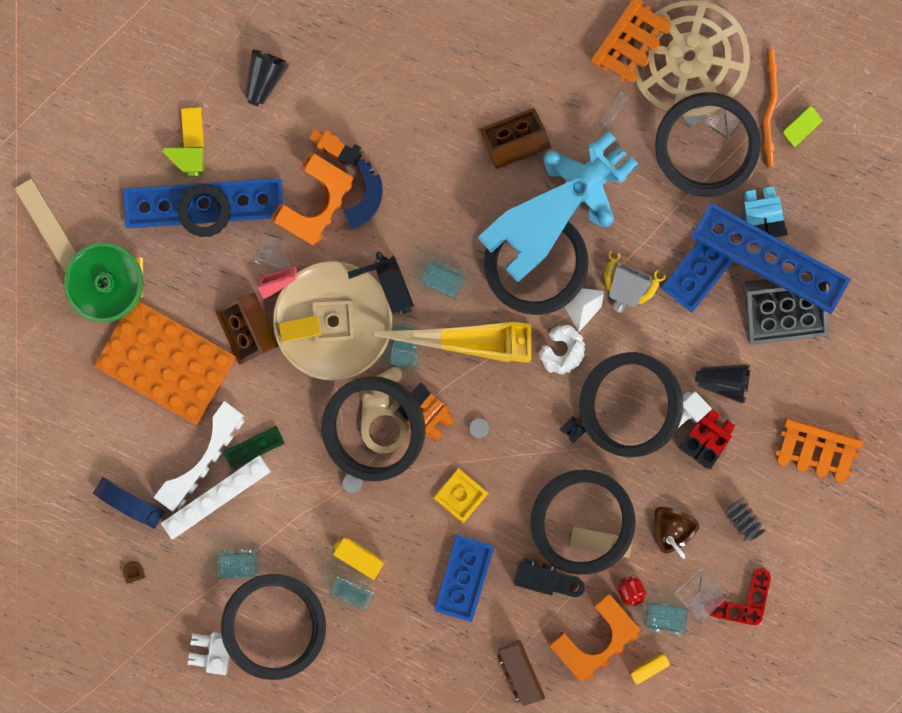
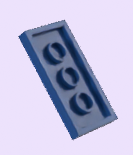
M697 242L661 289L692 313L733 260Z
M456 535L434 609L435 612L469 622L473 621L494 545Z

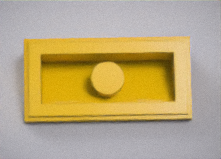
M318 315L279 323L282 343L322 335Z
M661 652L631 670L629 674L635 684H640L668 667L670 663L665 654Z

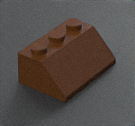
M535 108L480 129L496 169L551 148L546 129Z
M255 292L240 297L215 311L239 365L279 347Z
M521 640L499 649L500 654L497 657L501 666L505 665L508 670L505 675L509 685L513 683L516 691L513 694L517 703L521 702L525 706L546 699Z

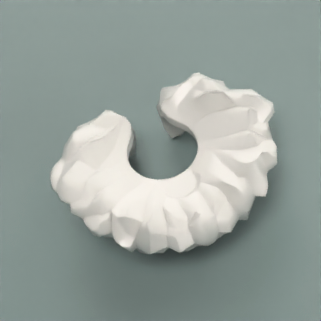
M570 325L557 326L551 329L548 336L553 341L565 342L568 346V351L564 356H556L550 346L542 345V349L538 352L539 358L550 373L556 372L563 375L566 372L570 373L571 370L580 365L583 361L582 358L585 356L583 337Z

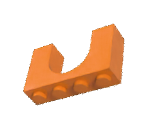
M309 152L300 170L318 180L325 191L323 206L313 215L302 216L279 203L270 221L314 246L315 243L317 244L323 236L321 232L324 227L331 223L333 219L331 215L334 210L341 206L343 202L341 198L344 193L351 189L353 177L318 155Z
M609 593L593 605L608 622L611 629L610 641L602 651L585 653L578 649L564 632L549 644L551 649L580 682L590 680L595 675L593 673L594 670L598 667L602 669L610 662L608 660L609 657L613 654L617 656L625 649L623 647L628 641L632 643L639 637V627Z

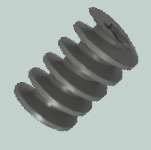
M742 497L727 508L725 515L732 514L729 521H737L734 528L741 527L738 534H746L743 541H751L763 534L766 529L759 530L762 523H755L757 516L750 517L753 510H746L748 503L741 504L744 499Z

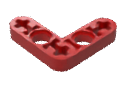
M763 568L756 569L753 572L746 605L711 599L705 606L707 614L715 618L748 625L760 624L763 619L771 580L770 573ZM761 572H764L763 574L766 576V580H762L761 586H765V590L754 588V584L759 585V579L756 576L760 575ZM756 591H760L763 595V599L760 602L752 600V594ZM714 603H717L718 607L724 608V604H727L725 616H721L723 614L722 611H716L713 614L712 610L709 609L710 605L713 606ZM731 607H737L740 611L736 618L729 616V609ZM743 608H746L745 613L749 614L756 611V614L759 615L758 619H754V622H751V618L744 616V620H741Z

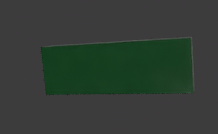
M275 426L223 451L231 469L285 444L278 427Z

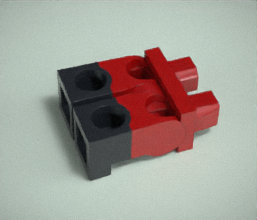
M713 409L694 425L686 438L678 446V449L691 458L695 457L694 460L708 470H711L733 437L731 433L735 427L728 420H725L721 427L717 426L715 422L720 414Z

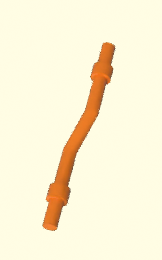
M767 49L768 65H766V73L769 74L770 98L763 117L765 143L763 144V152H765L766 168L774 167L773 152L775 151V144L772 143L771 118L778 99L776 74L778 73V64L775 61V49Z

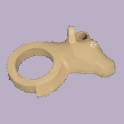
M391 366L383 373L374 377H383L398 383L402 378V372L400 368ZM375 390L357 392L362 402L361 436L364 443L375 453L391 454V452L400 448L403 444L407 431L411 432L410 426L394 414L398 407L393 404L394 398ZM378 416H391L396 419L400 426L399 438L390 446L377 445L370 437V424Z

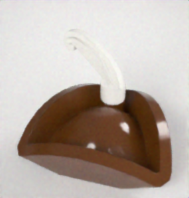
M658 507L655 509L654 524L660 551L668 554L676 550L681 558L685 559V555L680 548L688 543L699 529L698 521L679 510Z

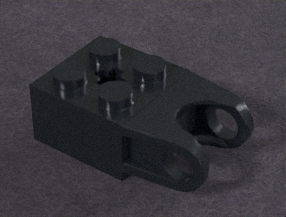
M524 558L523 561L519 560L513 580V585L551 596H553V592L571 597H579L585 590L584 582L580 578L556 571V567L545 563H543V566L536 565L535 560ZM572 582L579 583V589L575 592L569 589Z

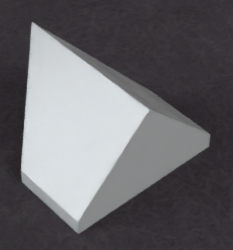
M581 289L578 295L565 306L578 333L602 307L604 291Z

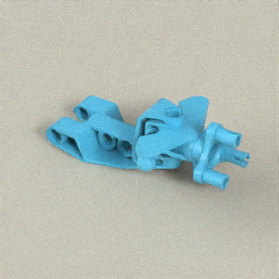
M608 130L596 142L593 141L588 145L590 161L585 165L556 151L547 152L543 160L548 175L563 177L566 183L506 211L478 237L490 252H493L505 240L518 252L517 257L504 267L517 282L548 255L581 202H585L589 206V221L601 227H609L613 223L614 215L603 185L607 180L619 183L624 182L627 179L626 176L638 167L639 164L630 156L620 167L615 168L614 165L627 155L624 150L619 155H616L622 150L619 145L607 157L603 155V151L616 140Z

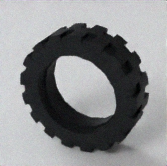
M197 184L194 187L188 188L182 194L178 202L177 214L180 223L191 234L198 237H212L222 232L228 225L227 223L231 218V205L227 196L216 186ZM198 195H211L220 204L221 213L219 219L209 227L195 225L188 216L189 204Z

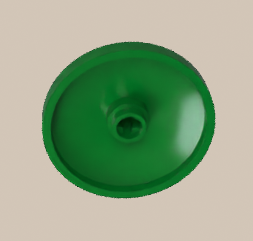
M96 243L86 246L74 255L65 272L64 289L69 303L77 313L92 321L112 322L125 317L136 307L143 292V273L138 261L128 250L115 244Z

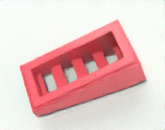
M294 266L260 277L258 290L262 298L265 299L295 281L297 267Z

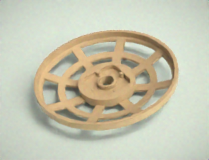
M680 1L657 11L655 14L662 18L663 15L668 17L667 22L671 25L670 34L674 39L669 43L668 47L660 46L657 50L647 49L646 52H649V67L652 76L646 81L642 82L637 65L633 69L638 75L636 83L646 99L655 107L667 113L672 106L659 101L647 90L656 82L666 91L676 95V104L684 97L703 92L718 93L715 88L723 81L729 69L740 71L735 85L726 94L734 98L746 80L750 64L748 41L737 20L721 7L705 1ZM681 6H698L696 16H683L671 21L666 13L671 9ZM706 7L722 14L733 26L722 30L714 22L703 18ZM683 22H694L691 32L682 34L679 33L675 25ZM644 23L641 29L646 31L649 25ZM701 24L711 27L717 34L706 39L699 34ZM659 32L656 38L659 40L663 34ZM737 32L743 46V64L731 61V47L727 37ZM635 40L633 47L640 50L643 44ZM720 41L724 44L725 59L715 57L712 46ZM687 52L695 53V58L692 61L684 59ZM655 53L666 55L667 65L658 72L654 61ZM712 64L722 66L720 74L711 82L706 73L710 70ZM672 72L676 77L680 78L678 89L668 85L662 78ZM700 79L704 85L703 88L697 90H686L688 80ZM705 106L692 109L682 116H702L720 109V107Z

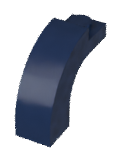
M364 159L358 161L357 165L366 183V194L358 205L344 211L352 231L364 226L376 215L383 197L380 175L372 177L371 174L374 171L370 162L365 163Z
M103 476L93 492L95 496L113 508L154 529L164 514L162 509L140 499L119 484Z

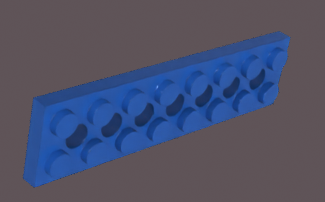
M281 178L203 183L216 186L229 199L231 218L228 222L270 219L279 203L283 204ZM197 184L123 189L126 229L182 225L177 214L178 202L188 188L194 187ZM208 194L194 197L188 208V216L194 224L215 223L221 213L218 200ZM261 194H266L269 198L268 203L265 205H260L257 201ZM242 195L249 198V203L246 206L238 204V198ZM202 198L209 200L210 204L206 209H201L198 205ZM162 201L170 203V208L166 212H162L159 209V204ZM143 202L150 204V210L147 213H142L139 209Z
M710 203L691 236L696 241L829 314L833 313L851 281V278L713 203ZM721 225L724 228V232L716 234L713 231V227ZM737 234L741 237L742 241L734 244L730 237ZM756 244L759 247V251L751 253L748 250V246ZM771 253L776 256L777 260L774 263H769L766 261L765 256ZM786 263L792 264L794 271L790 273L785 272L783 265ZM809 273L812 280L810 282L802 281L801 274ZM821 282L827 283L829 290L827 292L820 291L818 284Z

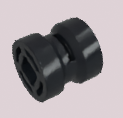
M574 416L559 429L563 434L569 436V440L572 443H575L586 432L585 428L577 423V419Z

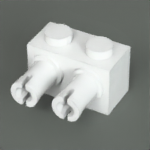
M696 391L686 392L682 395L683 414L679 427L689 419L693 423H697L711 410V407Z
M214 631L210 636L192 633V639L198 640H191V645L208 647L209 654L201 655L190 652L188 665L205 667L206 673L227 675L230 656L224 647L221 632Z

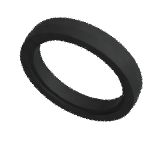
M714 92L693 94L674 104L664 115L658 127L655 140L657 160L668 180L682 191L701 197L723 195L742 185L755 169L761 148L759 129L751 113L732 97ZM702 106H716L733 113L742 122L748 135V151L742 165L731 176L712 183L693 181L682 175L672 164L667 150L669 133L675 122L686 112Z
M569 221L562 232L570 239L574 247L576 256L575 270L570 282L560 293L543 301H526L510 294L503 287L497 270L498 256L504 242L493 252L486 248L484 269L487 282L492 292L503 304L520 313L543 315L565 307L578 295L587 277L589 260L586 244L581 234Z
M637 352L616 354L600 362L586 378L580 394V416L586 432L599 447L621 457H641L665 446L676 433L683 414L682 391L672 371L656 358ZM636 364L651 370L661 380L668 397V412L663 426L654 437L644 443L629 446L614 441L602 430L595 413V397L601 382L610 372L624 365Z
M374 376L355 379L338 389L325 407L321 424L323 442L334 463L347 474L365 481H383L396 477L406 471L419 456L424 445L426 433L423 412L414 396L399 383L387 378ZM364 390L383 392L394 398L406 412L410 422L411 438L407 451L398 462L386 467L366 466L350 457L342 447L336 428L338 412L344 401L356 392Z
M573 470L552 479L538 494L531 512V532L538 550L550 564L572 574L588 575L610 568L627 552L635 533V511L627 492L613 478L593 470ZM578 483H593L609 490L618 501L622 513V527L616 543L601 557L586 562L571 561L558 555L549 544L544 527L546 511L553 498L566 487Z
M266 574L245 582L231 595L222 614L221 636L228 655L239 668L260 679L281 680L302 672L316 659L325 640L326 618L319 599L304 583L286 575ZM267 586L283 587L297 594L306 604L312 619V635L304 653L294 662L279 668L264 667L251 661L240 649L234 630L235 617L242 602L254 591Z

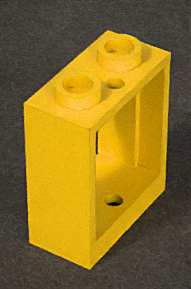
M346 536L343 540L339 538L332 548L335 550L334 556L373 580L385 563L384 560Z

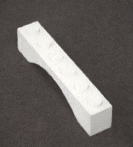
M224 401L212 417V437L203 458L186 474L166 481L154 498L173 512L176 509L181 510L186 503L184 499L188 493L192 494L198 486L196 484L197 480L200 477L204 478L210 470L208 465L211 461L216 462L221 455L219 450L223 445L227 446L233 439L231 434L235 429L239 430L244 424L245 420H243V417L245 415Z
M259 455L163 521L161 525L173 540L272 471L262 456Z

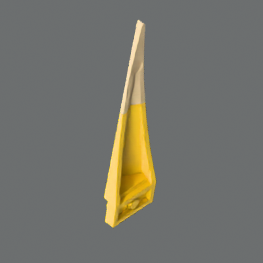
M505 322L458 328L374 331L372 333L373 336L505 362L518 361L529 363L531 361V324Z

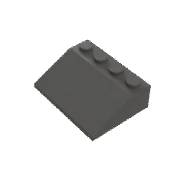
M810 274L801 275V280L810 282L812 277ZM767 279L743 282L750 345L829 336L828 312ZM819 283V290L827 292L826 283Z

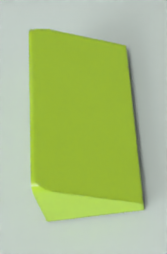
M810 106L781 135L795 148L823 120L815 109Z

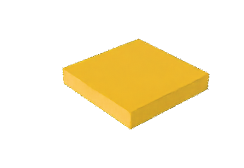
M458 468L433 499L464 523L487 496L488 492Z

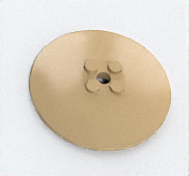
M344 262L314 264L298 272L296 280L282 289L274 309V333L285 357L303 373L323 380L348 379L369 369L385 351L390 339L373 336L372 333L374 331H392V312L383 288L369 273L352 279L348 278L347 272L359 267ZM318 315L322 335L282 343L279 323ZM337 316L339 324L336 327L329 326V317Z

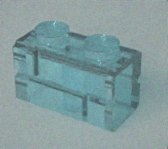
M435 259L434 262L430 260L420 283L456 299L466 278L463 276L464 272L455 267L450 270L445 267L446 263Z
M241 549L242 553H234V550H222V554H217L218 579L258 577V552L253 553V549Z
M339 575L330 592V595L365 611L374 594V591Z
M648 602L644 626L648 627L650 632L660 633L661 630H667L669 635L680 636V633H685L689 610Z

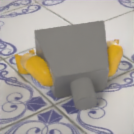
M610 251L608 255L610 262L607 263L604 273L605 286L610 292L609 297L615 300L612 309L623 313L626 305L635 307L637 304H643L651 299L658 289L659 283L665 279L666 275L664 274L661 279H658L656 274L659 270L655 271L652 276L618 262L620 260V253L617 259L611 258L612 251Z

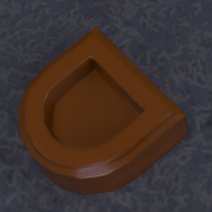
M132 561L125 565L123 574L126 584L146 578L144 569L139 562Z

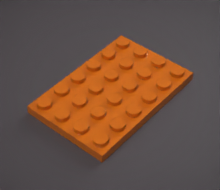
M139 301L128 315L121 318L94 367L198 425L236 356Z

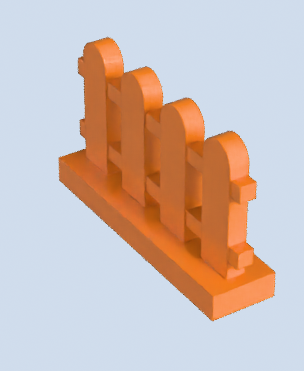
M632 0L591 59L593 66L599 70L604 66L603 71L608 73L610 70L620 76L619 80L622 83L625 81L635 82L638 75L633 69L637 64L639 66H646L649 63V58L644 53L648 48L657 50L660 47V42L656 38L658 33L668 34L671 31V25L667 22L668 17L663 15L661 18L651 12L652 8L649 5L644 8L642 0ZM642 22L654 28L651 34L640 28ZM631 38L643 44L640 50L628 44ZM620 54L631 60L629 66L617 60Z
M785 417L784 426L787 427V430H782L781 436H784L781 450L776 449L775 455H778V463L781 466H787L790 460L797 461V468L801 472L807 471L809 465L816 467V474L819 477H825L828 471L835 472L834 477L839 483L845 482L847 476L852 477L853 472L849 470L853 457L858 458L859 455L858 452H855L856 448L862 449L864 441L861 438ZM799 431L806 433V436L798 435ZM818 437L824 438L825 441H818ZM797 440L803 442L799 456L793 454ZM837 442L844 444V447H838ZM815 446L822 447L818 461L811 460ZM835 451L841 453L837 467L831 465Z

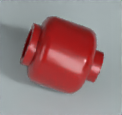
M628 576L621 580L622 584L619 585L617 590L624 604L634 607L645 601L644 597L647 595V591L641 579Z

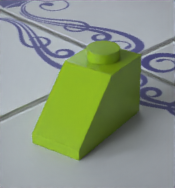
M163 148V153L184 174H187V177H199V174H204L203 148Z

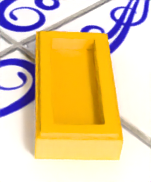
M201 107L181 109L184 148L204 147Z

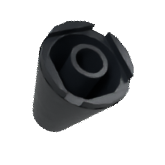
M253 49L251 52L245 98L248 99V103L259 106V104L265 103L290 63H286L287 61L269 53L261 54L262 51Z
M750 365L701 367L700 371H696L695 382L698 383L700 388L744 404L746 400L744 392H748Z

